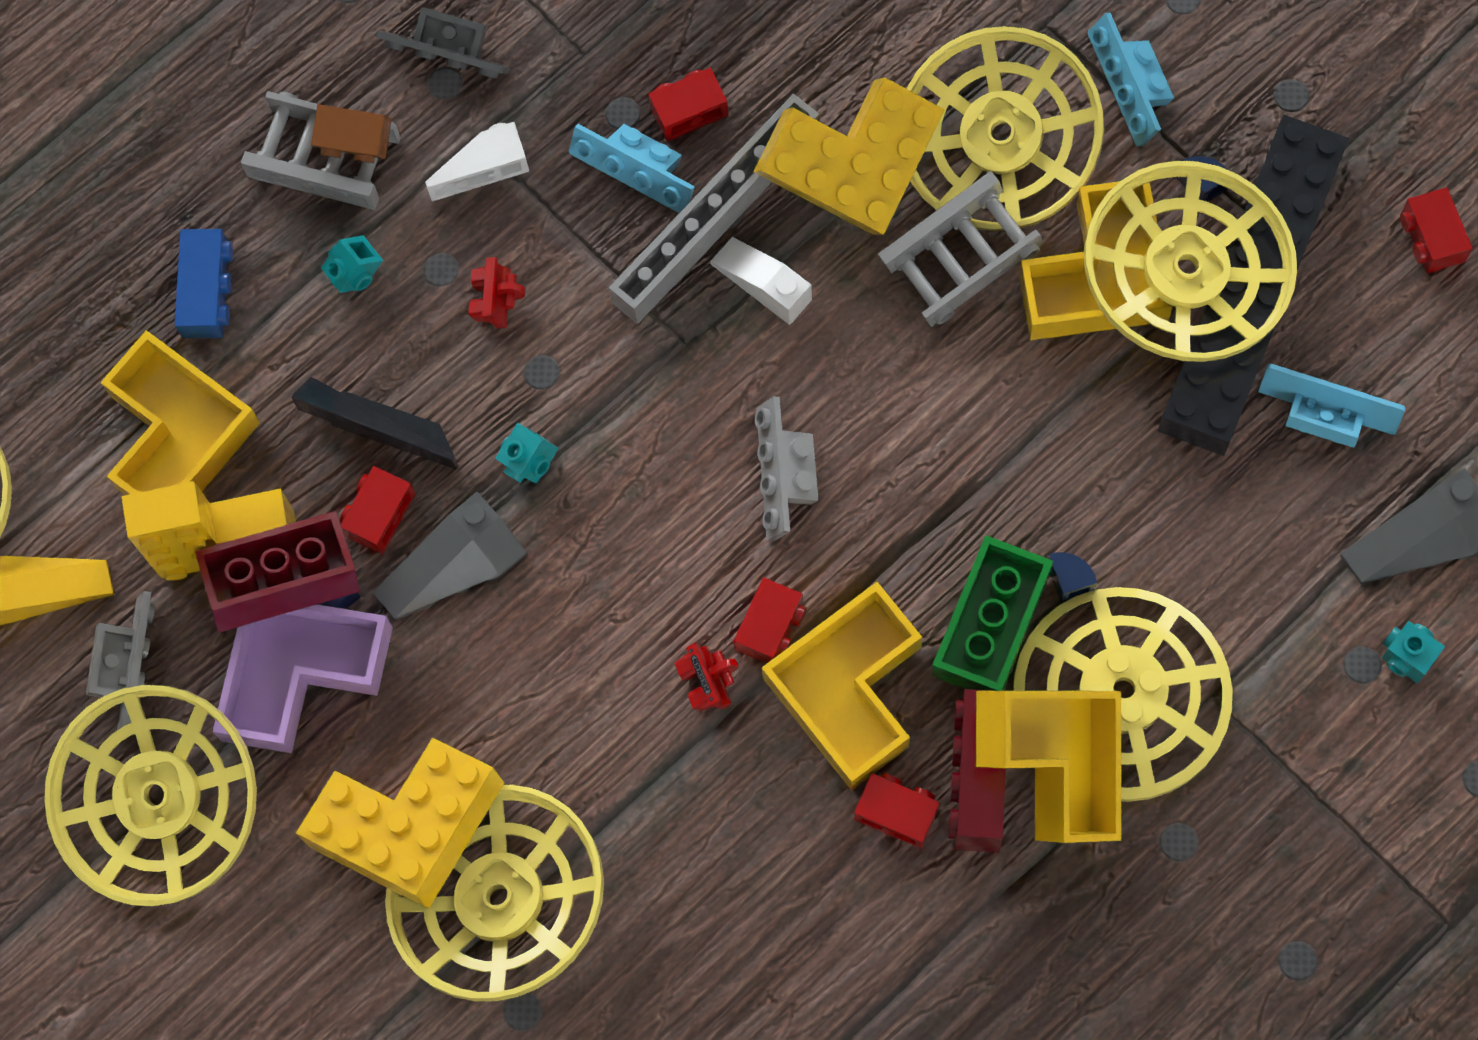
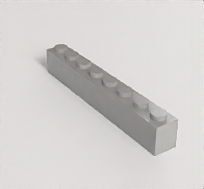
M794 93L609 287L612 304L636 324L655 307L772 183L753 171L783 110L795 108L820 122L819 113Z

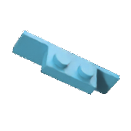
M1105 13L1088 30V36L1137 147L1144 146L1161 130L1152 107L1167 106L1174 97L1149 40L1123 42L1111 13Z
M580 124L575 126L569 148V153L574 157L678 213L691 202L695 186L671 174L679 166L682 156L680 153L625 124L608 139Z
M1271 363L1267 365L1258 391L1259 393L1292 403L1285 426L1353 448L1358 440L1362 425L1395 436L1405 412L1404 405Z

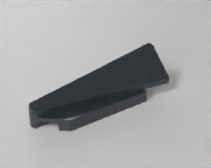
M312 377L299 387L291 397L299 411L330 421L332 426L453 469H456L458 466L442 427L438 423L347 391L341 393Z

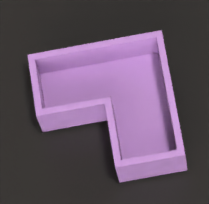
M317 604L237 627L218 710L235 726L246 746L292 753L308 684L378 696L393 627L384 615ZM215 720L213 733L222 742L234 744L230 735Z

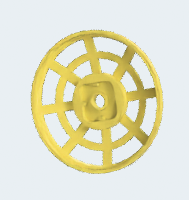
M1007 26L983 28L966 33L946 43L934 52L917 70L907 87L909 91L919 95L923 86H925L940 98L937 106L945 109L924 153H933L939 170L953 186L939 201L923 183L917 169L910 180L923 200L936 211L971 186L983 171H992L993 174H1001L1004 193L999 194L1000 198L998 200L1001 203H1005V209L1021 229L1035 225L1055 215L1067 206L1078 195L1079 187L1086 185L1095 170L1104 136L1103 109L1098 90L1090 73L1077 56L1064 45L1045 34L1025 28ZM995 41L1025 42L1041 47L1050 53L1039 70L1016 62H998ZM981 44L985 65L978 66L964 73L949 87L933 75L939 66L955 54L969 47ZM1061 61L1067 64L1082 82L1089 97L1091 107L1071 112L1064 93L1050 79ZM1000 73L1018 74L1028 77L1032 81L1022 95L1012 91H1003ZM987 76L989 93L979 97L972 104L958 94L971 82ZM1044 88L1055 99L1061 115L1045 119L1040 118L1033 103ZM950 105L964 115L961 121L960 134L941 137L942 122ZM1094 121L1092 150L1087 164L1079 177L1064 167L1072 148L1074 126ZM1000 124H1006L1011 128L1010 136L1003 141L995 140L992 137L994 128ZM1063 129L1062 146L1058 157L1054 161L1039 151L1043 141V133ZM963 148L968 158L972 161L960 178L949 166L943 153L944 150ZM1030 162L1046 172L1035 183L1017 190L1015 172L1026 167ZM1055 178L1071 188L1049 208L1033 216L1021 219L1019 200L1026 199L1040 192ZM973 218L970 220L978 230L1004 231L998 222L981 221Z
M1172 161L1158 163L1140 169L1121 180L1106 194L1097 207L1088 227L1084 245V269L1088 285L1097 306L1108 321L1121 334L1141 348L1162 357L1180 361L1206 362L1225 359L1254 346L1274 329L1287 310L1295 289L1297 276L1296 250L1291 232L1281 213L1272 201L1251 182L1222 167L1202 162ZM1187 177L1184 198L1164 199L1144 207L1133 189L1157 179ZM1201 179L1212 181L1231 189L1245 198L1253 207L1237 220L1221 207L1199 200ZM1122 199L1133 217L1122 229L1115 249L1095 244L1103 219L1112 206ZM1183 210L1182 225L1173 226L1164 231L1160 229L1152 218L1154 215L1166 211ZM1197 212L1215 218L1223 223L1227 229L1218 236H1215L1211 232L1196 226ZM1262 217L1270 226L1278 242L1282 257V269H1261L1257 248L1247 230ZM1139 226L1152 241L1145 256L1125 252L1130 237ZM1236 239L1240 241L1246 253L1249 268L1231 267L1226 247ZM1094 259L1112 263L1114 266L1117 286L1126 301L1125 304L1114 311L1104 300L1098 287L1094 271ZM1181 260L1191 261L1195 265L1196 272L1191 274L1184 273L1180 270L1178 262ZM1124 267L1144 270L1145 279L1149 287L1135 296L1127 282ZM1228 281L1248 283L1244 297L1235 309L1219 296ZM1282 283L1274 310L1266 322L1257 330L1242 316L1253 303L1259 289V284ZM1160 298L1167 304L1176 307L1175 323H1170L1157 317L1145 307ZM1207 304L1221 317L1220 320L1209 324L1190 326L1191 309ZM1138 314L1152 326L1175 334V350L1165 348L1145 339L1131 330L1124 321ZM1229 326L1245 338V340L1237 345L1220 351L1207 353L1190 352V336L1212 334Z
M1114 587L1093 590L1075 596L1057 606L1040 621L1029 635L1019 655L1014 674L1013 691H1025L1026 671L1034 648L1054 656L1047 677V691H1058L1059 675L1064 662L1083 672L1079 690L1114 691L1113 687L1119 681H1127L1133 686L1134 694L1129 698H1121V734H1129L1133 753H1121V765L1136 764L1140 786L1131 788L1121 787V801L1148 800L1174 791L1200 773L1218 751L1227 732L1232 712L1233 689L1229 667L1222 649L1209 629L1194 614L1179 603L1160 594L1136 588ZM1117 596L1140 598L1156 602L1166 607L1157 623L1135 616H1112L1106 598ZM1092 601L1097 620L1078 628L1063 644L1043 635L1049 626L1064 613L1081 604ZM1179 615L1187 620L1204 638L1213 653L1216 664L1196 666L1184 644L1169 631ZM1116 626L1135 627L1146 630L1150 634L1141 648L1121 645ZM1101 630L1106 649L1097 653L1092 659L1073 650V647L1083 638L1095 631ZM1163 640L1178 654L1185 668L1164 671L1161 664L1153 657ZM1220 678L1222 684V708L1217 727L1211 736L1194 723L1201 702L1200 681ZM1189 683L1190 700L1185 717L1166 705L1169 686ZM1158 718L1176 729L1164 742L1153 748H1147L1143 730L1151 726ZM1186 736L1204 749L1198 758L1184 770L1166 780L1155 783L1151 761L1169 753Z
M141 685L123 688L103 696L86 707L70 723L59 739L50 759L45 781L47 823L54 844L64 862L80 880L94 891L112 900L130 905L158 906L177 903L196 896L215 884L231 868L241 854L250 835L256 812L257 787L254 767L247 746L235 726L220 710L207 700L189 691L170 686ZM147 696L171 697L186 701L195 707L187 725L166 718L146 719L139 698ZM124 702L131 720L130 724L112 733L101 744L99 749L79 739L84 730L98 716L115 705ZM208 714L217 720L230 735L243 763L228 768L224 767L223 761L215 747L200 733ZM166 729L182 734L174 753L156 751L150 730ZM131 735H136L140 754L132 757L125 764L110 756L112 750ZM195 743L209 758L214 772L197 776L193 768L186 761ZM72 752L91 763L87 769L84 782V807L63 812L61 802L62 780L67 760ZM103 769L116 778L113 785L112 800L97 803V782L100 771ZM246 778L248 789L247 811L243 828L237 839L222 827L229 807V783ZM155 784L159 785L164 791L163 801L159 805L153 804L149 798V791ZM218 786V807L214 820H211L198 811L201 791ZM116 814L120 822L129 830L120 846L108 835L101 822V817ZM88 821L96 840L112 856L100 875L92 870L79 855L69 837L66 826ZM189 824L206 834L194 848L179 856L176 834L183 831ZM142 838H161L164 860H147L132 854ZM214 841L230 852L226 859L210 875L196 884L183 889L182 866L200 857ZM124 865L142 871H166L168 893H137L112 884V882Z
M503 785L489 808L490 824L477 828L466 846L467 848L475 842L491 837L492 853L484 855L472 863L462 855L454 866V869L461 874L455 887L454 896L436 897L430 908L427 909L406 897H402V895L389 888L386 890L387 924L393 943L402 959L415 974L436 990L455 998L470 1001H501L519 997L539 989L556 978L576 959L587 944L597 924L603 902L604 877L602 861L595 841L583 822L569 807L551 795L533 788ZM503 801H520L535 804L550 810L557 817L545 834L527 825L505 823ZM568 826L577 833L584 844L592 864L593 876L573 881L569 862L562 850L557 846V842ZM506 835L524 837L536 842L537 845L524 860L515 854L507 853ZM550 854L558 865L562 883L542 886L536 869ZM506 889L507 898L502 904H490V897L495 890ZM594 891L589 919L579 939L572 948H569L558 937L563 932L570 917L574 896ZM563 898L559 915L549 931L536 920L543 902ZM456 911L459 920L465 926L449 942L440 929L436 912ZM401 912H424L428 932L440 949L423 964L416 957L407 941L402 925ZM526 931L539 942L526 953L507 959L508 940L516 938ZM475 937L493 942L492 961L474 959L462 954L460 951ZM547 949L560 959L552 969L535 980L519 987L505 990L507 970L516 969L530 963L541 956ZM450 960L471 970L491 972L489 992H477L458 988L441 980L434 974Z

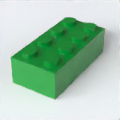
M985 535L933 662L931 676L963 689L1004 691L1050 576L1053 560Z

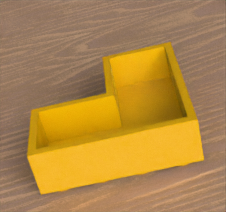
M885 77L875 79L847 136L795 108L783 110L753 172L872 235H884L945 109Z
M1120 181L1079 187L1076 204L1084 245L1088 227L1097 207L1106 194ZM1150 182L1133 189L1144 207L1153 203ZM1122 199L1112 206L1103 219L1095 244L1115 249L1122 229L1133 217ZM1154 215L1152 218L1157 224L1156 215ZM1140 226L1130 237L1125 252L1145 256L1152 241ZM1084 252L1021 260L1019 279L1030 340L1116 329L1097 306L1090 291L1084 269ZM1094 259V271L1098 287L1104 300L1114 311L1126 303L1116 283L1114 266L1112 263ZM1124 267L1127 282L1135 296L1149 287L1145 279L1144 270ZM1158 298L1145 308L1157 317L1169 322L1173 306ZM1138 314L1124 321L1128 327L1149 324Z
M147 330L100 382L111 398L149 426L107 475V478L123 495L195 481L199 489L203 491L260 424L254 411Z
M195 481L121 496L129 540L162 579L166 578L169 581L181 580L186 578L188 573L200 571L195 555L197 550L296 522L294 509L281 488L209 503Z
M876 582L762 667L764 681L851 791L867 780L872 773L875 774L909 748V735L870 687L920 650L922 636L881 585Z
M976 691V767L1035 768L1036 841L1059 843L1121 841V691Z
M432 738L394 800L334 771L296 834L311 849L429 909L505 782L493 767Z

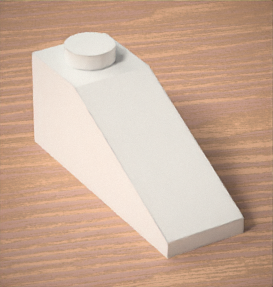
M497 123L488 130L480 132L426 180L425 183L431 201L529 172L515 123Z
M734 237L710 261L712 266L789 325L812 301V289L809 282L784 263Z

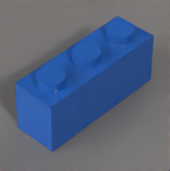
M180 229L175 327L182 338H223L224 326L229 325L230 312L228 305H225L226 294L231 293V275L227 273V264L233 260V245L231 241L227 240L222 229Z

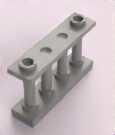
M267 91L265 98L271 111L275 112L262 150L258 151L257 154L244 152L241 165L247 177L375 210L379 196L375 185L370 180L378 158H375L374 164L362 162L358 175L354 176L353 179L340 176L338 173L345 155L343 152L341 158L329 157L326 167L321 168V170L309 168L306 163L313 147L311 141L317 104L298 99L295 95L288 92H279L277 94ZM288 117L306 120L307 123L293 160L286 162L276 159L274 155ZM392 121L388 142L399 144L401 137L396 124Z
M992 171L988 172L878 253L891 274L897 269L898 271L903 270L929 305V308L923 311L922 314L930 326H933L935 323L942 324L948 321L955 314L954 310L1021 260L1034 258L1040 252L1039 247L1044 244L1036 229L1026 236L998 200L1000 198L999 194L1003 192V189ZM980 208H987L1015 244L999 257H997L970 221L971 215ZM953 228L959 229L986 264L984 268L970 278L942 242L943 235ZM924 249L931 250L958 285V287L943 298L939 297L914 263L915 256Z

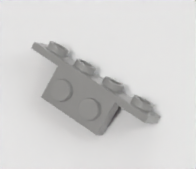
M773 396L758 406L755 414V425L758 428L759 437L757 456L761 462L762 475L760 491L764 500L763 526L766 529L768 541H776L790 532L788 503L812 505L818 501L813 434L782 430L780 397Z
M143 591L136 598L132 629L103 623L96 625L86 695L102 698L123 688L144 685L145 673L140 672L142 658L146 659L150 646V638L145 637L147 624L152 623L155 612V604L150 603L151 592ZM124 702L120 706L117 730L131 723Z

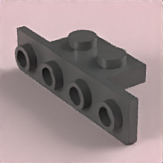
M421 7L414 39L387 31L377 30L375 37L385 40L384 46L391 49L403 51L404 46L416 49V56L435 60L436 55L448 58L447 65L466 69L467 64L479 67L478 74L492 78H498L499 73L510 74L511 67L480 59L488 25Z

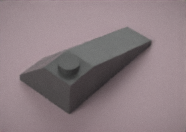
M1464 468L1343 551L1340 557L1360 584L1401 575L1403 572L1418 568L1438 566L1439 563L1455 559L1462 560L1472 557L1478 553V484L1466 468Z
M476 492L451 512L373 592V595L392 617L398 620L436 604V601L455 593L459 595L468 591L470 587L488 580L490 582L500 578L528 554L501 517Z

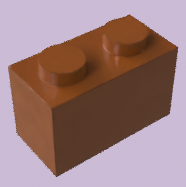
M317 104L311 145L321 149L320 155L341 158L343 152L354 154L355 161L374 164L375 158L386 159L392 119L382 114Z

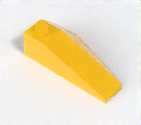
M0 556V626L115 595L106 560Z

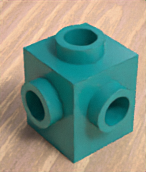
M362 235L340 239L329 250V256L321 269L340 293L354 290L362 291L373 281L372 276L383 262V259L365 236Z
M517 422L511 434L502 442L500 451L495 459L506 466L503 472L521 483L526 478L537 484L539 479L548 471L550 462L559 448L535 431Z
M1408 621L1402 630L1394 627L1385 639L1383 645L1388 649L1382 656V659L1387 662V667L1393 673L1401 677L1407 676L1418 684L1445 646L1433 638L1434 635L1428 628L1421 624L1414 625Z

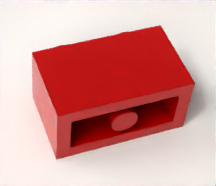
M711 67L703 71H692L684 79L672 84H661L653 92L648 93L650 108L667 142L729 116L727 99Z
M1445 187L1407 199L1400 214V222L1405 233H1410L1414 243L1412 247L1414 257L1418 264H1423L1426 274L1466 262L1473 247L1448 188Z
M373 466L368 475L364 474L360 479L356 489L358 494L352 505L348 504L344 508L339 521L346 538L383 555L416 493L411 483Z
M763 577L733 640L735 650L767 664L789 648L792 643V639L788 638L793 625L796 627L800 626L807 607L803 606V594Z
M872 773L854 812V820L922 849L939 811L940 802L934 800L936 796L925 789L915 787L913 791L901 786L902 781L893 775L881 773L878 776Z

